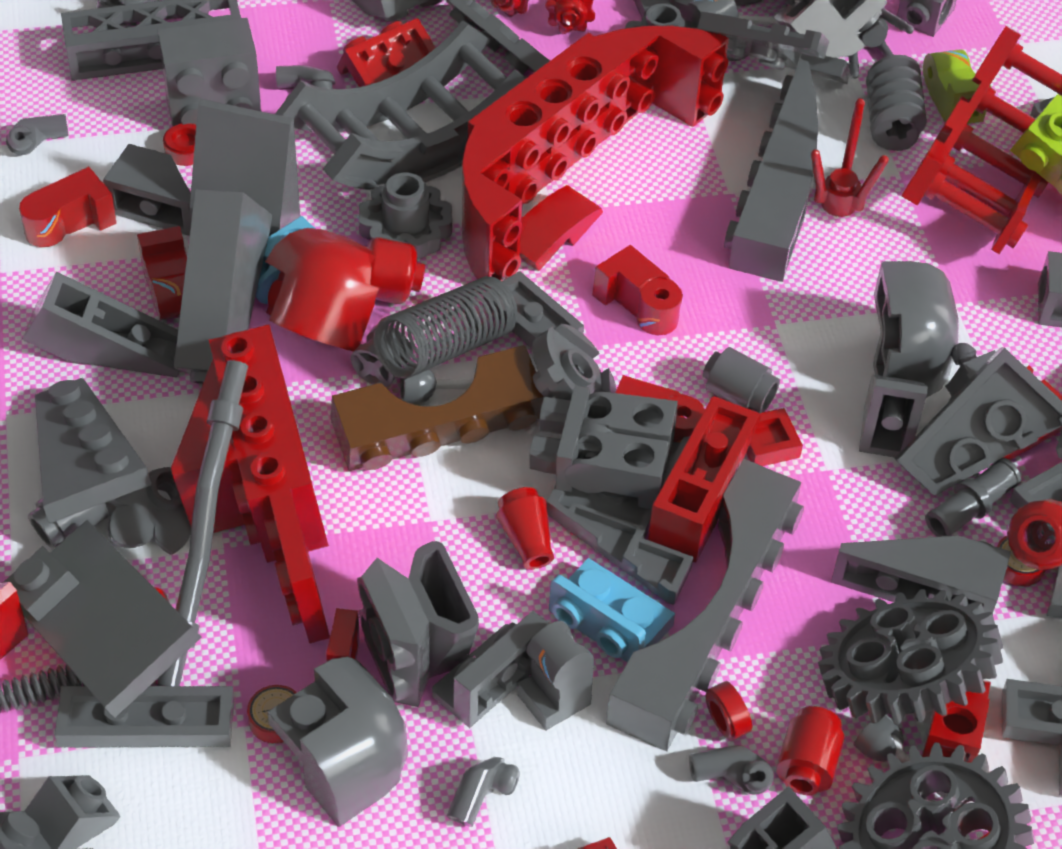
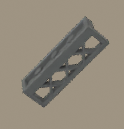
M162 0L61 13L71 80L162 69L157 29L241 18L237 0ZM229 8L230 15L215 17L207 14L211 10ZM171 15H180L184 17L181 21L168 22L163 20L165 17ZM135 20L140 22L135 27L125 28L120 26L124 21ZM93 26L96 28L88 33L73 34L72 28Z

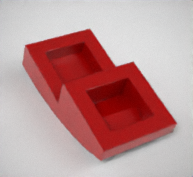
M569 185L553 192L521 218V259L540 271L566 241L573 246L603 213L602 208Z

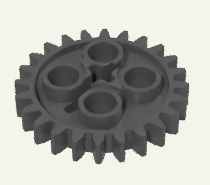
M925 589L919 590L914 599L909 600L900 592L897 593L895 602L887 604L880 598L876 599V609L871 612L863 608L855 609L858 617L856 621L841 619L839 624L842 632L828 633L826 636L829 645L819 649L822 660L818 661V666L828 697L835 699L839 710L849 707L851 715L855 719L869 712L871 722L874 724L878 723L886 714L892 715L894 725H899L906 714H914L918 722H923L926 711L934 709L942 716L947 715V703L953 701L959 705H967L966 692L983 693L985 691L983 679H996L995 665L1003 663L1001 653L1003 644L998 624H995L992 612H984L980 601L968 605L965 594H961L949 601L946 590H941L933 598H927Z
M934 743L930 757L923 758L916 746L912 745L909 749V761L904 763L892 753L888 754L890 770L884 773L873 766L867 768L872 782L871 786L853 783L852 789L858 802L842 803L841 807L844 816L849 822L837 824L841 841L844 842V844L839 846V849H1027V846L1035 844L1032 826L1027 825L1032 822L1029 805L1021 803L1023 797L1019 784L1007 785V773L1003 766L989 772L987 756L984 753H981L971 763H968L964 746L959 745L954 750L951 757H944L940 744ZM936 792L948 793L945 798L939 801L925 800L927 796ZM898 828L905 830L902 835L896 838H881L890 829ZM982 829L990 832L986 837L978 840L965 838L968 833L974 830Z

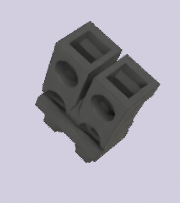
M574 386L571 400L544 397L540 411L539 431L562 434L561 439L539 435L533 436L529 453V467L531 470L555 474L556 490L571 492L572 487L585 493L596 494L605 491L638 498V507L652 509L657 496L665 484L675 437L678 401L611 392H595L590 394V388Z

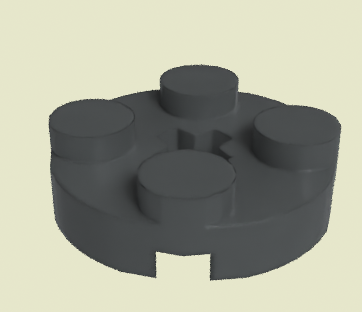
M560 324L555 329L552 326L532 341L533 359L538 370L533 374V382L544 397L571 400L574 386L590 388V394L595 392H616L615 380L609 367L601 372L599 366L594 361V358L600 352L577 329L566 324Z

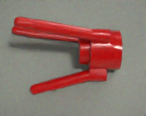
M862 98L857 99L855 102L842 167L834 170L825 179L820 152L817 149L811 151L816 187L814 201L821 203L822 208L828 214L837 217L849 216L855 210H864L868 194L889 161L888 156L882 155L862 186L857 174L852 171L865 101Z

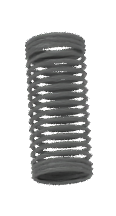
M484 276L382 318L375 326L373 336L375 352L380 363L389 373L397 378L408 379L509 334L516 324L518 316L517 305L512 292L503 282L495 277ZM491 289L495 290V292L501 297L504 303L507 315L506 324L502 305L498 297L493 293ZM485 291L489 292V294L495 299V301H496V303H497V305H498V307H499V309H500V315H501L500 328H499V318H498L497 309H496V307H495V305H494L492 299L486 294ZM480 294H482V295L489 301V303H490V305H491V307H492V309H493V311H494L495 322H496V323H495L494 331H493V327H494V326H493L492 313H491V311H490V309H489V307H488V304H487L486 301L480 296ZM473 296H476L485 306V309L489 316V329L487 326L486 315L482 309V306ZM473 302L479 308V311L483 317L484 325L481 323L480 317L476 311V308L473 305ZM458 313H459V314L461 315V317H462V320H463V322H464V325H465V327H466V330L463 328V326H462V324H461V322H460V319H459V317H458ZM452 315H453V316L455 317V319H456V322H457L458 327H459V329H460V333H459V331L457 330V328H456V326H455V324H454ZM446 317H447V319L449 320V322H450V324H451V326H452V328H453L454 335H453V333L450 331V328H449V325H448V323H447ZM441 321L443 322L444 327H445V329H446V331H447V333H448V337H447V335L444 333L443 327H442V325H441ZM395 322V338L397 346L405 360L413 367H410L409 365L404 363L400 356L397 354V351L393 343L392 335ZM400 323H401V335H402V340H403L404 346H405L407 352H408V353L410 354V356L412 357V359L417 362V364L414 363L413 361H411V360L407 357V355L405 354V352H404L403 349H402L401 343H400V341H399V331H398V330H399V325H400ZM389 324V341L393 354L397 358L399 363L408 370H404L402 367H400L394 361L389 352L386 339ZM435 324L437 325V327H438V329H439V331H440V334H441V336H442V339H441L440 336L438 335V332H437V329H436V327H435ZM405 326L407 327L408 338L410 340L411 346L419 356L418 358L412 353L408 346V343L405 338ZM429 326H430V328H431V330H432V332H433V334H434V336H435L436 341H435V340L433 339V337H432V334H431V331H430V329H429ZM412 335L414 336V339H415V341H416V344H417V346H418V349H417V347L415 346V343H414V341H413Z

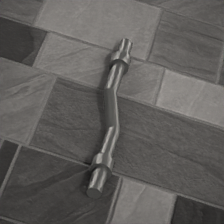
M229 360L226 363L218 399L211 401L206 421L211 428L196 485L189 554L175 608L197 632H199L200 625L196 624L195 621L210 563L218 489L232 431L239 430L243 407L239 403L248 365ZM188 651L158 678L157 686H180Z

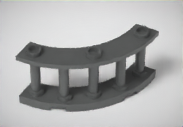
M462 20L439 46L423 59L397 75L368 86L352 89L322 88L301 80L275 114L294 118V128L313 132L330 149L334 155L325 165L323 171L333 181L350 187L372 190L376 185L386 184L391 176L407 172L419 176L423 182H427L462 167L465 146L468 141V121L527 77L515 69L506 77L481 53L491 40ZM468 65L495 90L470 111L444 87ZM430 97L453 122L433 132L426 133L406 111ZM389 120L407 139L380 141L367 127ZM346 131L349 134L348 138L345 139L339 132Z

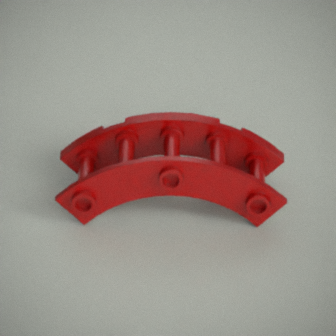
M1007 25L1003 28L972 79L973 82L979 85L970 100L961 96L902 194L903 198L917 206L923 196L930 200L935 196L997 233L991 248L997 254L1001 253L1005 245L1011 248L1016 246L1028 226L1022 219L1026 214L1032 196L1039 198L1049 182L1037 172L1027 168L1020 160L972 133L974 128L967 123L975 110L981 114L987 111L1022 133L1035 120V118L996 96L995 93L997 91L990 87L1002 66L1008 70L1013 67L1062 96V74L1023 52L1024 46L1017 43L1021 33ZM954 148L960 152L963 148L1024 184L1016 199L1011 198L954 164L956 159L949 155L951 149Z

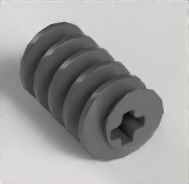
M895 54L884 57L873 64L867 73L866 86L872 139L878 146L886 150L901 151L909 149L917 142L919 134L926 127L927 117L919 63L907 55Z

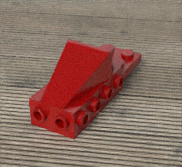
M270 324L210 339L209 344L213 360L171 466L172 475L191 528L196 485L211 428L206 422L211 401L218 399L227 361H239L248 365L239 403L243 407L239 430L232 431L218 489L213 533L245 525L250 545L261 543L266 562L276 561L275 568L282 594L285 596L292 625L303 623L309 644L329 639L330 633L309 556V551L328 547L329 544Z

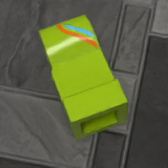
M963 49L928 53L923 60L925 84L944 122L947 121L961 96L970 100L979 86L972 81L975 73L971 68L970 59ZM975 110L967 124L984 122L986 111L981 114Z

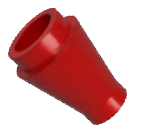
M522 487L507 492L497 502L499 508L496 514L497 520L520 555L525 569L534 570L547 566L554 560V554L551 548L545 498L539 496L537 490L532 487Z

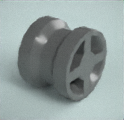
M374 326L366 337V343L360 344L351 354V364L356 373L366 382L372 385L382 383L385 387H388L396 377L384 368L377 357L373 340ZM388 326V330H387V334H386L387 346H388V349H389V352H390L392 358H393L394 361L401 367L402 365L399 363V361L397 360V358L394 356L393 351H392L391 346H390V341H389V327H390V326ZM393 328L392 335L395 349L402 361L407 364L408 362L402 356L397 346L395 328ZM399 331V341L407 357L411 359L412 357L407 352L401 332ZM406 338V341H407V343H408V346H409L410 350H411L412 353H413V348H412V346H411V343H410L409 340Z

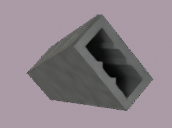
M195 189L174 368L189 374L190 382L204 383L213 360L209 344L210 339L249 329L270 233L272 214L244 192Z

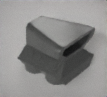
M439 541L429 542L415 551L409 578L379 558H376L364 574L357 578L358 591L363 605V609L359 610V620L364 640L382 681L394 702L415 707L420 705L429 678L451 671L469 656L479 627L478 613L445 546Z

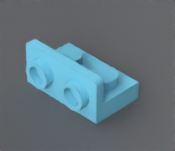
M590 558L568 579L558 574L550 583L549 611L554 614L555 618L558 621L566 622L570 629H577L597 642L598 646L609 656L621 658L627 663L633 652L658 643L674 626L675 613Z

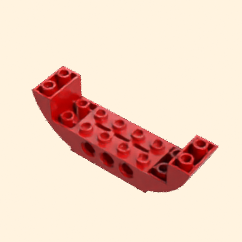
M641 26L619 29L597 36L588 32L469 120L468 141L465 146L462 164V239L466 259L476 279L489 276L495 277L502 282L515 274L521 264L522 205L530 203L539 191L553 180H559L567 169L581 158L591 155L599 144L609 136L619 133L627 122L637 114L647 111L651 104L663 109L691 127L697 125L708 115H714L724 99L722 86L724 74L728 67V58L726 57L729 37L701 29L678 26Z

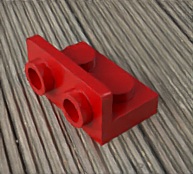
M418 18L405 24L401 21H396L382 29L379 35L368 40L365 37H358L349 42L343 48V54L336 68L340 75L350 72L359 87L368 86L406 70L427 56L436 47Z

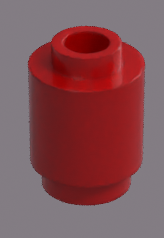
M807 706L801 708L797 716L789 721L776 766V773L785 783L786 787L789 786L797 794L810 796L818 792H824L832 786L844 742V733L841 729L842 722L834 712L818 706Z

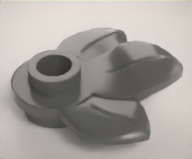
M163 467L149 472L152 485L109 501L116 507L111 514L108 525V533L113 544L124 548H136L154 539L163 551L173 555L183 548L189 540L191 525L175 484L171 467ZM158 490L166 492L171 500L160 495Z

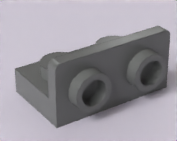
M533 610L519 623L512 622L503 625L465 660L461 661L433 685L432 697L468 728H471L511 693L520 681L531 675V658L527 654L528 644L533 636L547 626L549 622Z

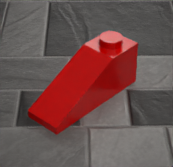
M712 396L652 506L648 541L693 557V562H697L720 516L723 494L744 459L759 423L761 413Z

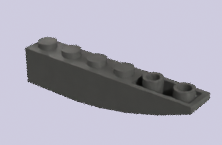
M802 59L798 62L794 76L787 74L785 76L780 94V101L784 102L783 104L776 102L769 124V128L773 129V131H764L758 157H761L762 160H753L747 181V186L751 187V190L741 191L736 209V217H740L738 222L730 221L724 241V248L731 249L729 269L779 282L784 280L805 220L813 178L811 151L817 149L818 141L816 94L809 62Z

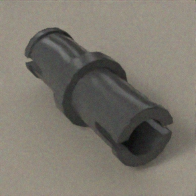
M1001 458L975 479H965L955 487V494L925 515V521L930 531L936 537L952 536L973 518L981 519L992 511V504L1021 483L1022 477L1019 469L1010 460Z

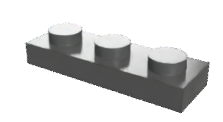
M61 686L54 735L57 747H231L235 699L233 686H149L116 718L97 700L86 686Z

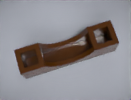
M526 345L478 357L473 382L460 397L443 405L418 406L397 398L382 383L332 395L330 420L348 471L360 468L376 470L389 464L392 459L411 454L415 457H423L434 453L441 446L458 441L470 444L485 438L491 432L506 428L517 431L531 426L540 418L544 396L538 391L533 382V374L536 373Z

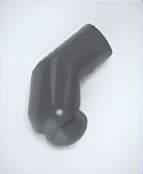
M742 745L691 753L688 757L690 773L694 782L722 777L744 792L759 795L766 792L774 780L772 767L763 758Z
M496 756L469 767L462 776L446 817L464 826L473 827L486 795L491 794L494 790L504 795H510L515 791L521 774L519 768L513 764H506L505 758Z

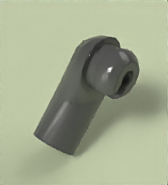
M309 65L276 66L277 88H295L301 80L311 85L333 89L332 85L336 83L331 72Z
M66 114L22 118L8 132L6 137L7 147L17 155H26L36 149L45 139L69 136Z

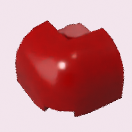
M304 228L289 233L274 246L266 260V263L280 270L278 279L273 282L268 293L269 305L266 313L270 315L269 321L307 338L354 352L361 344L379 289L378 287L371 286L370 264L376 256L369 248L358 242L324 229Z

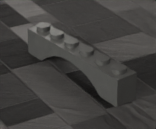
M743 459L722 498L718 530L725 548L727 571L719 590L706 608L683 629L659 643L633 652L609 694L606 725L666 752L677 733L684 736L687 735L698 711L699 705L694 703L700 690L706 692L707 689L713 687L721 667V662L717 661L722 649L729 652L733 649L743 625V621L738 620L744 609L752 612L764 586V582L760 580L765 570L771 573L774 572L785 544L780 542L784 533L793 535L800 523L804 506L797 502L802 482Z

